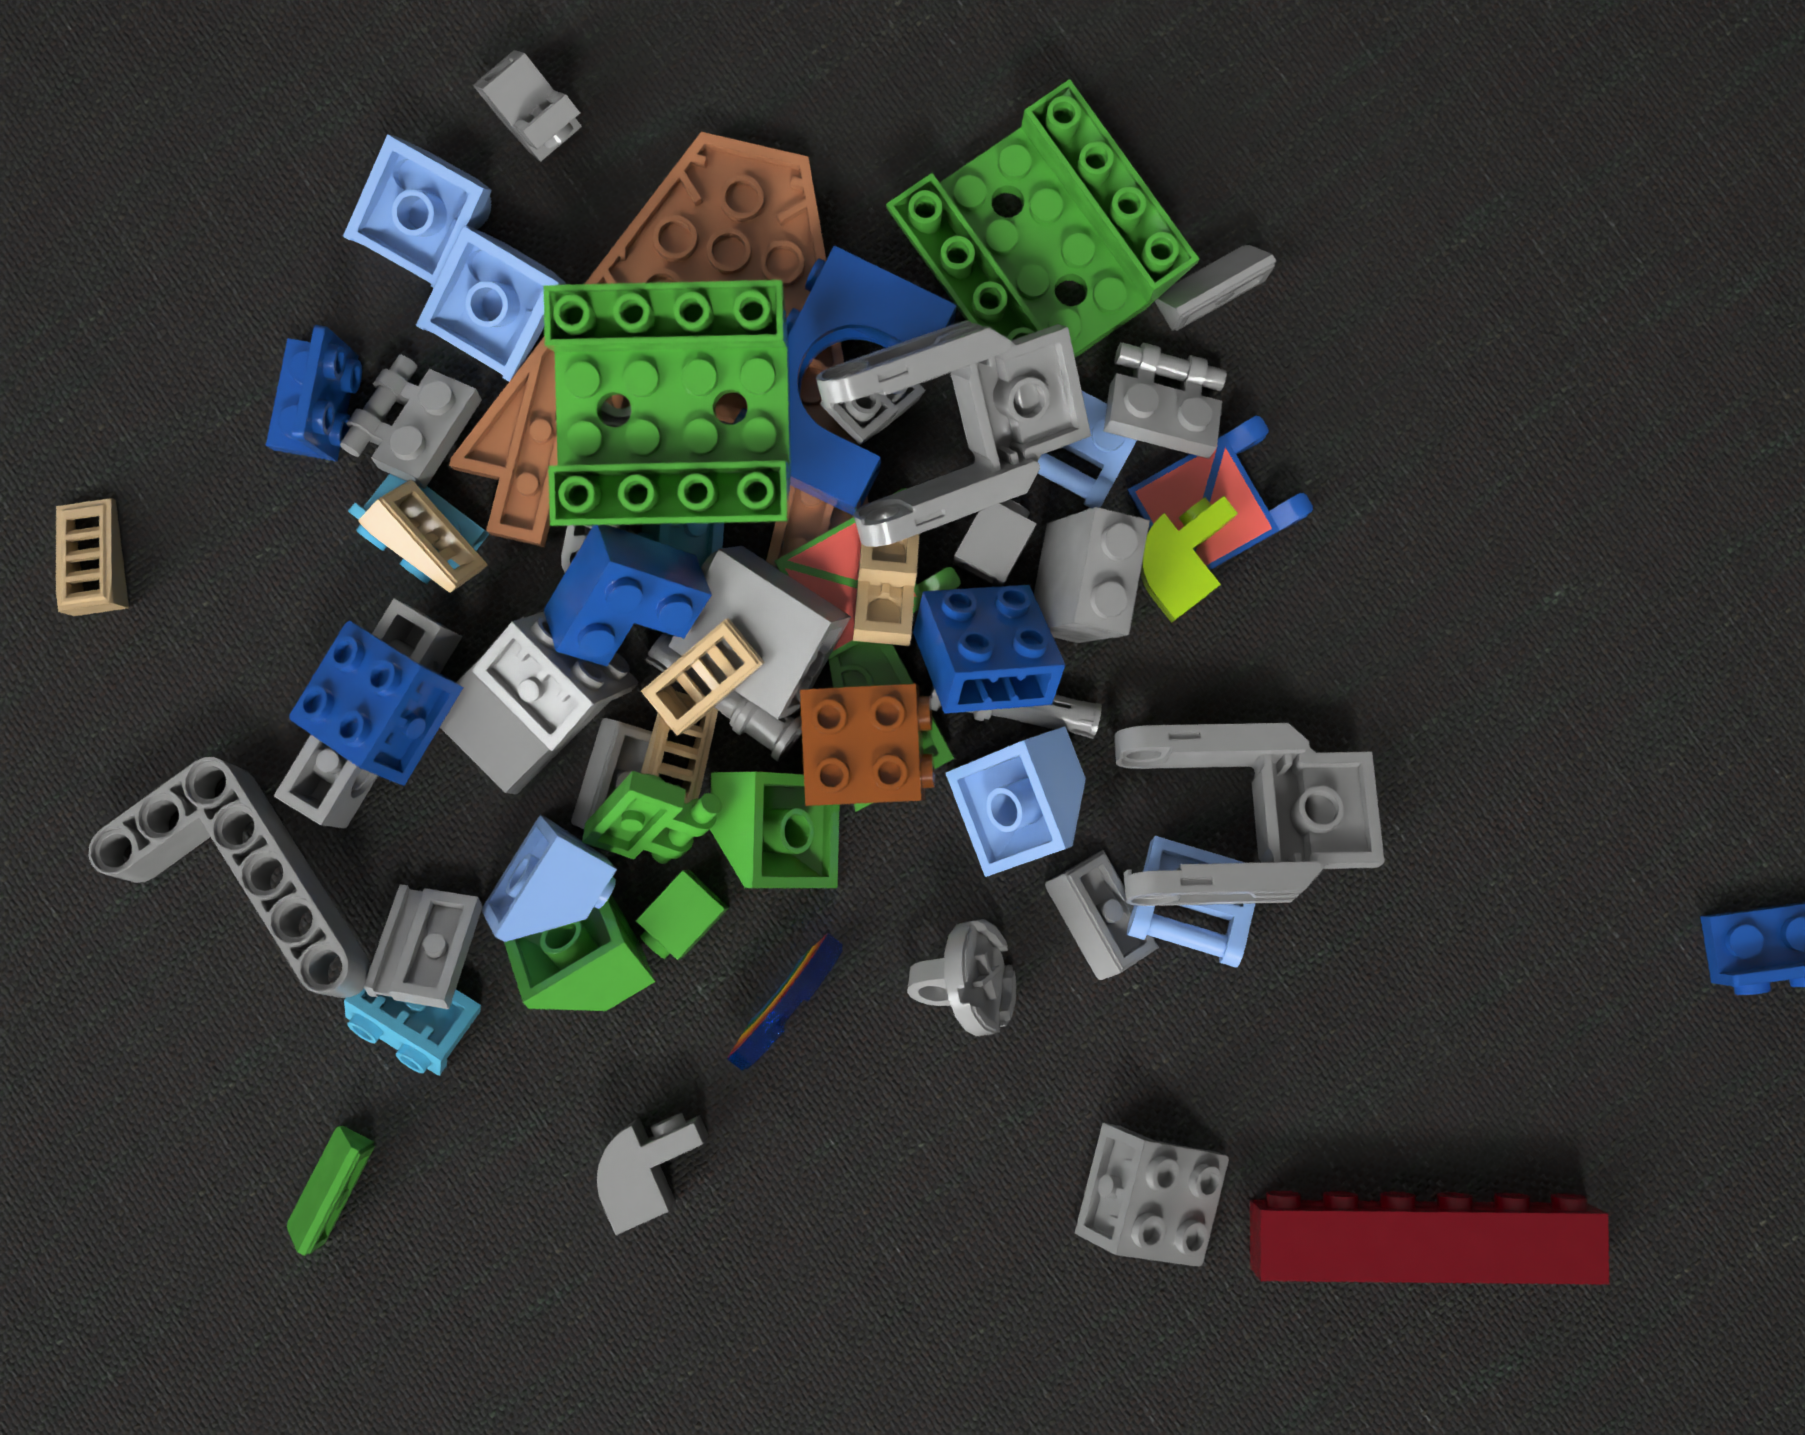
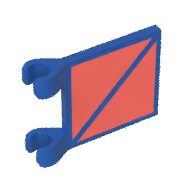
M1260 416L1252 417L1218 438L1217 448L1209 459L1190 454L1127 490L1142 518L1150 520L1149 530L1156 520L1165 513L1179 531L1184 527L1179 517L1204 497L1212 505L1225 496L1238 514L1227 525L1194 549L1209 570L1307 517L1312 512L1313 505L1305 493H1299L1268 511L1237 457V454L1262 442L1269 433L1267 425Z

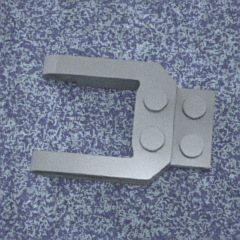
M965 320L830 367L816 376L824 408L833 409L836 403L856 400L876 392L885 396L951 372L968 448L975 456V462L970 466L858 508L853 516L862 545L875 547L896 543L1026 494L1040 470L1038 460L1042 454L1091 436L1068 327L1057 324L1011 341L988 327H982L979 324H973Z
M1289 723L1145 725L1125 728L1114 734L1116 764L1120 767L1131 769L1252 767L1255 771L1252 781L1258 858L1261 863L1181 864L1177 870L1146 871L1132 874V870H1126L1124 872L1125 900L1128 904L1137 906L1291 903L1312 883L1323 869L1378 868L1385 863L1372 752L1316 753L1309 747V740Z

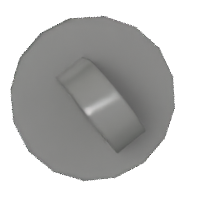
M985 919L956 924L948 936L944 958L921 961L910 967L907 993L914 1000L927 1005H951L956 1019L965 1031L975 1036L1001 1032L999 1027L1007 1026L1013 1016L1016 1002L1015 970L1013 971L1012 965H1004L1001 952L1008 951L1006 940L997 927Z

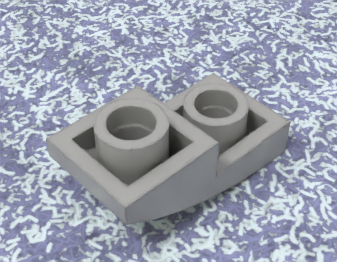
M916 384L885 396L876 392L856 400L836 403L833 409H824L861 445L913 406L926 390L920 384Z

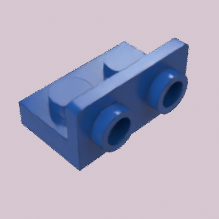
M1805 902L1700 916L1711 983L1733 986L1735 995L1771 992L1770 982L1789 980L1790 987H1805Z

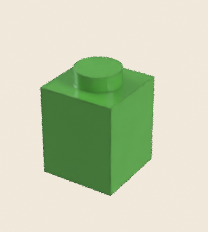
M683 870L636 922L645 929L640 938L651 950L663 959L671 953L679 960L696 945L730 907L690 870Z

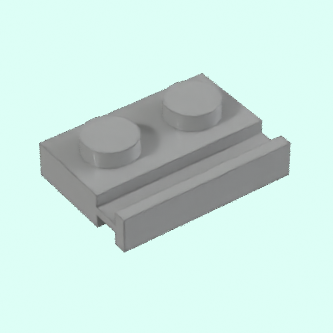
M400 884L364 984L368 995L372 997H378V994L391 996L396 1001L449 1009L482 910L479 898L426 888L423 891L411 890L408 885Z

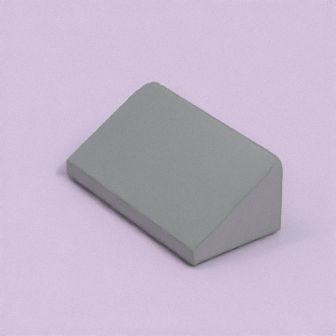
M1251 245L1241 246L1175 283L1155 300V303L1171 330L1178 331L1266 281L1277 261L1271 253Z
M602 719L572 816V825L584 829L586 821L632 771L641 773L652 731L612 719Z
M1104 850L1045 883L1049 895L1099 980L1122 973L1159 948L1152 936L1146 935V938L1142 940L1127 935V927L1134 905L1126 903L1125 887Z

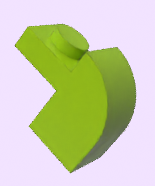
M1225 496L1212 505L1206 497L1193 505L1179 517V520L1184 525L1179 531L1164 513L1156 520L1147 534L1140 571L1141 578L1147 592L1171 623L1221 585L1194 549L1227 525L1238 514Z

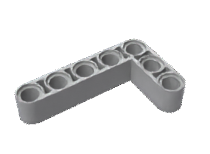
M203 757L193 762L119 815L93 836L89 845L88 855L91 865L100 873L135 883L153 879L211 837L297 977L308 990L317 994L346 998L355 996L364 989V984L371 967L368 957L254 777L248 771L215 757ZM223 777H226V786L223 792L215 798L217 783ZM178 810L179 820L170 831L169 821L171 816ZM254 821L252 837L243 843V831L249 822ZM131 844L132 853L128 861L124 864L123 854L126 848ZM282 865L283 878L280 884L272 889L270 885L272 873L278 866ZM310 910L313 916L312 925L309 931L301 936L299 922L301 917ZM339 956L342 961V972L335 982L330 983L328 968L330 963Z

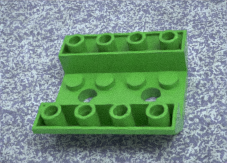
M1070 79L1026 108L1023 113L1022 125L1019 129L939 183L934 174L931 173L886 204L887 210L953 303L957 305L965 320L973 324H979L982 327H988L1011 341L1057 324L1066 326L1069 329L1075 358L1143 312L1199 261V257ZM1010 193L1020 199L1023 209L1014 217H1002L994 211L992 201L1000 194ZM1064 281L1077 282L1085 291V300L1076 306H1066L1056 298L1055 288Z
M782 280L543 285L545 346L555 353L558 465L548 466L550 526L788 521L791 482L789 346ZM727 393H738L745 397L748 409L746 416L742 421L734 425L721 423L716 415L717 402ZM614 395L625 396L631 404L629 420L619 427L607 426L601 416L603 403Z

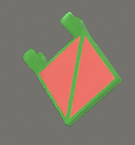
M854 517L774 561L780 572L793 578L851 616L829 656V660L861 643L860 641H853L861 549ZM952 567L939 571L918 585L915 583L913 613L919 610L923 591L952 590L959 587L961 584L960 579Z

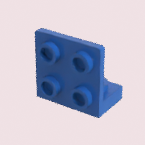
M315 325L311 342L287 338L266 446L272 450L338 461L340 443L350 429L347 426V422L350 419V416L347 414L351 393L355 394L360 387L362 365L358 360L359 355L328 327Z
M348 621L344 624L297 701L289 718L360 769L405 786L464 687L448 677L412 660L359 625Z

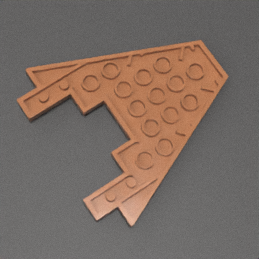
M701 132L585 284L782 280L786 318L793 308L801 311L810 294L809 291L805 290L809 273L817 259L820 258L826 261L808 156ZM545 336L456 450L449 464L450 467L457 471L499 480L486 532L490 535L540 547H545L550 527L548 466L558 465L555 353L545 346ZM841 342L823 350L810 363L801 385V402L807 413L818 425L858 445L820 405L822 398L816 376L830 367L844 363ZM733 392L722 396L716 404L717 418L721 421L734 423L741 409H748L745 397ZM612 396L615 408L624 409L631 406L625 396ZM790 485L788 521L775 522L766 562L777 568L774 563L775 560L854 516ZM868 497L863 505L868 504Z

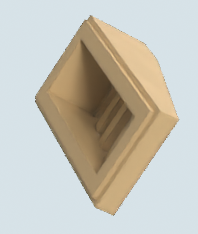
M412 479L377 499L358 520L376 539L450 593L480 573L487 566L482 557ZM452 559L460 566L454 570L447 561Z
M112 498L56 506V597L58 612L71 616H80L129 608L116 500ZM99 516L98 527L76 530L75 519ZM99 538V547L78 550L77 541ZM99 559V568L81 571L80 562ZM100 580V589L83 591L82 582Z
M727 618L641 692L678 736L703 718L765 662L731 620ZM723 638L745 663L737 670L717 647V644ZM708 653L727 676V679L722 683L702 661L701 658ZM691 667L710 688L711 692L707 696L702 693L686 673ZM678 681L696 703L694 707L690 709L671 686L674 682Z
M676 691L690 709L696 705L688 694ZM713 708L701 718L699 726L693 725L683 732V734L696 737L693 748L668 741V733L672 729L658 713L641 773L652 774L658 777L660 773L684 780L682 788L686 789L684 800L686 804L692 799L699 798L718 710ZM664 751L690 758L687 769L663 763Z

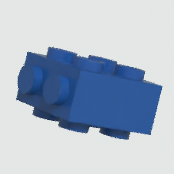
M1030 585L923 591L913 634L944 714L1052 705L1065 662Z

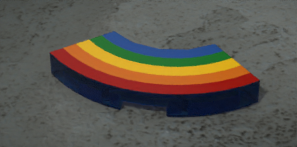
M828 933L800 958L777 992L750 1020L727 1060L743 1071L745 1068L748 1069L770 1048L785 1031L784 1025L803 1000L809 1001L828 975L843 951L842 943Z

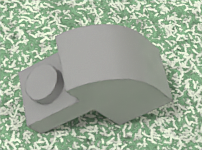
M513 50L473 85L504 125L540 162L582 127L575 118L580 112L568 96L553 90L523 52Z
M682 1113L671 1116L650 1127L654 1135L648 1138L642 1122L638 1118L622 1129L608 1144L598 1166L597 1189L615 1235L660 1216L671 1209L675 1198L660 1164L704 1144L709 1135L700 1115L688 1121H685Z

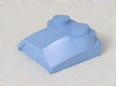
M387 134L343 237L372 249L425 279L434 288L463 226L478 229L487 221L491 211L490 193L492 190L480 180L436 155L399 137Z
M463 226L416 326L436 334L503 375L502 378L510 381L526 361L544 328L543 285H566V282L550 269L508 244L473 227Z

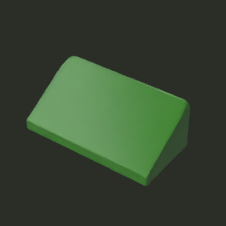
M345 1126L335 1128L287 1223V1230L296 1251L304 1256L311 1254L326 1243L375 1147L373 1145L374 1141Z

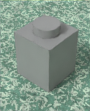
M1011 499L978 512L954 555L953 564L994 587H1002L1029 541L1037 523L1027 519L1030 512Z

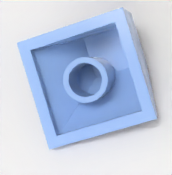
M1065 726L1023 740L946 772L985 877L1073 846L1086 778Z
M540 814L481 911L494 936L504 942L587 919L593 907L599 909L606 903L615 887L616 879L613 878V875L617 869L605 856Z

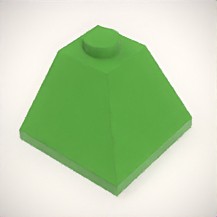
M770 772L711 773V793L720 799L722 808L716 815L715 825L710 828V831L745 888H838L840 804L805 806L804 774Z
M612 894L601 908L593 907L585 920L504 942L522 1001L528 1009L607 1011L655 982L641 944Z

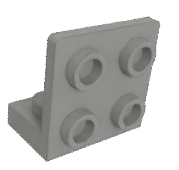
M544 612L512 621L471 670L551 751L562 747L596 707L631 692L638 685L637 679L629 672L628 663L617 652L608 666L556 652Z
M1102 1123L1075 1234L1115 1255L1200 1267L1204 1262L1228 1166V1156L1219 1152L1154 1141L1122 1126Z

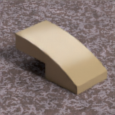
M919 534L884 546L870 547L861 544L853 641L910 646Z

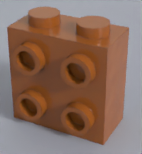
M901 684L800 690L805 806L921 801L926 799L925 788H935L933 753L923 754L922 731L932 730L931 697L921 696L919 685Z

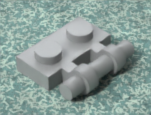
M1120 342L1115 355V364L1133 368V377L1116 373L1109 387L1103 431L1209 459L1217 448L1222 401L1202 396V387L1221 391L1226 381L1227 371L1209 366L1207 359L1190 355L1186 360L1160 353L1161 349L1159 346L1142 343L1140 347ZM1155 375L1181 381L1180 390L1154 383Z
M398 355L390 369H382L374 381L373 385L376 390L363 410L356 409L348 420L347 426L350 429L341 441L340 446L351 455L359 457L369 441L379 445L371 457L378 469L405 481L412 479L417 486L425 489L482 399L475 388L431 369L428 370L418 386L409 383L410 378L418 367L408 357ZM395 402L404 405L405 407L392 426L382 422Z

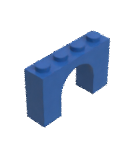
M834 245L827 260L817 259L809 273L805 290L809 291L810 294L801 311L793 308L786 318L790 379V485L853 516L854 512L863 506L881 470V457L827 431L810 417L801 402V385L805 372L819 353L839 342L865 340L888 348L951 326L955 322L957 305ZM746 408L741 409L733 425L744 419L747 414Z

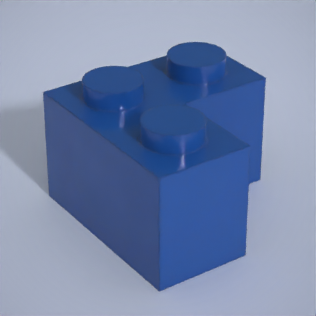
M593 525L545 606L544 613L556 652L608 666L634 623L684 639L711 598L712 593L696 555L610 525Z

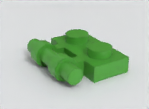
M632 771L586 821L582 842L631 859H635L643 850L651 852L657 862L665 864L671 859L681 858L692 847L694 836H703L715 825L716 815L721 811L722 803L716 795L706 793L700 799H692L686 804L684 803L686 789L667 783L656 775Z

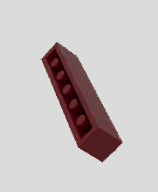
M1293 1191L1266 1192V1200H1250V1269L1260 1281L1609 1285L1608 1213L1588 1204L1586 1196L1569 1193L1552 1194L1551 1203L1530 1202V1196L1518 1193L1494 1194V1202H1473L1472 1195L1457 1192L1438 1193L1437 1201H1416L1414 1194L1406 1192L1380 1193V1201H1358V1194L1345 1191L1324 1192L1323 1200H1301V1194Z

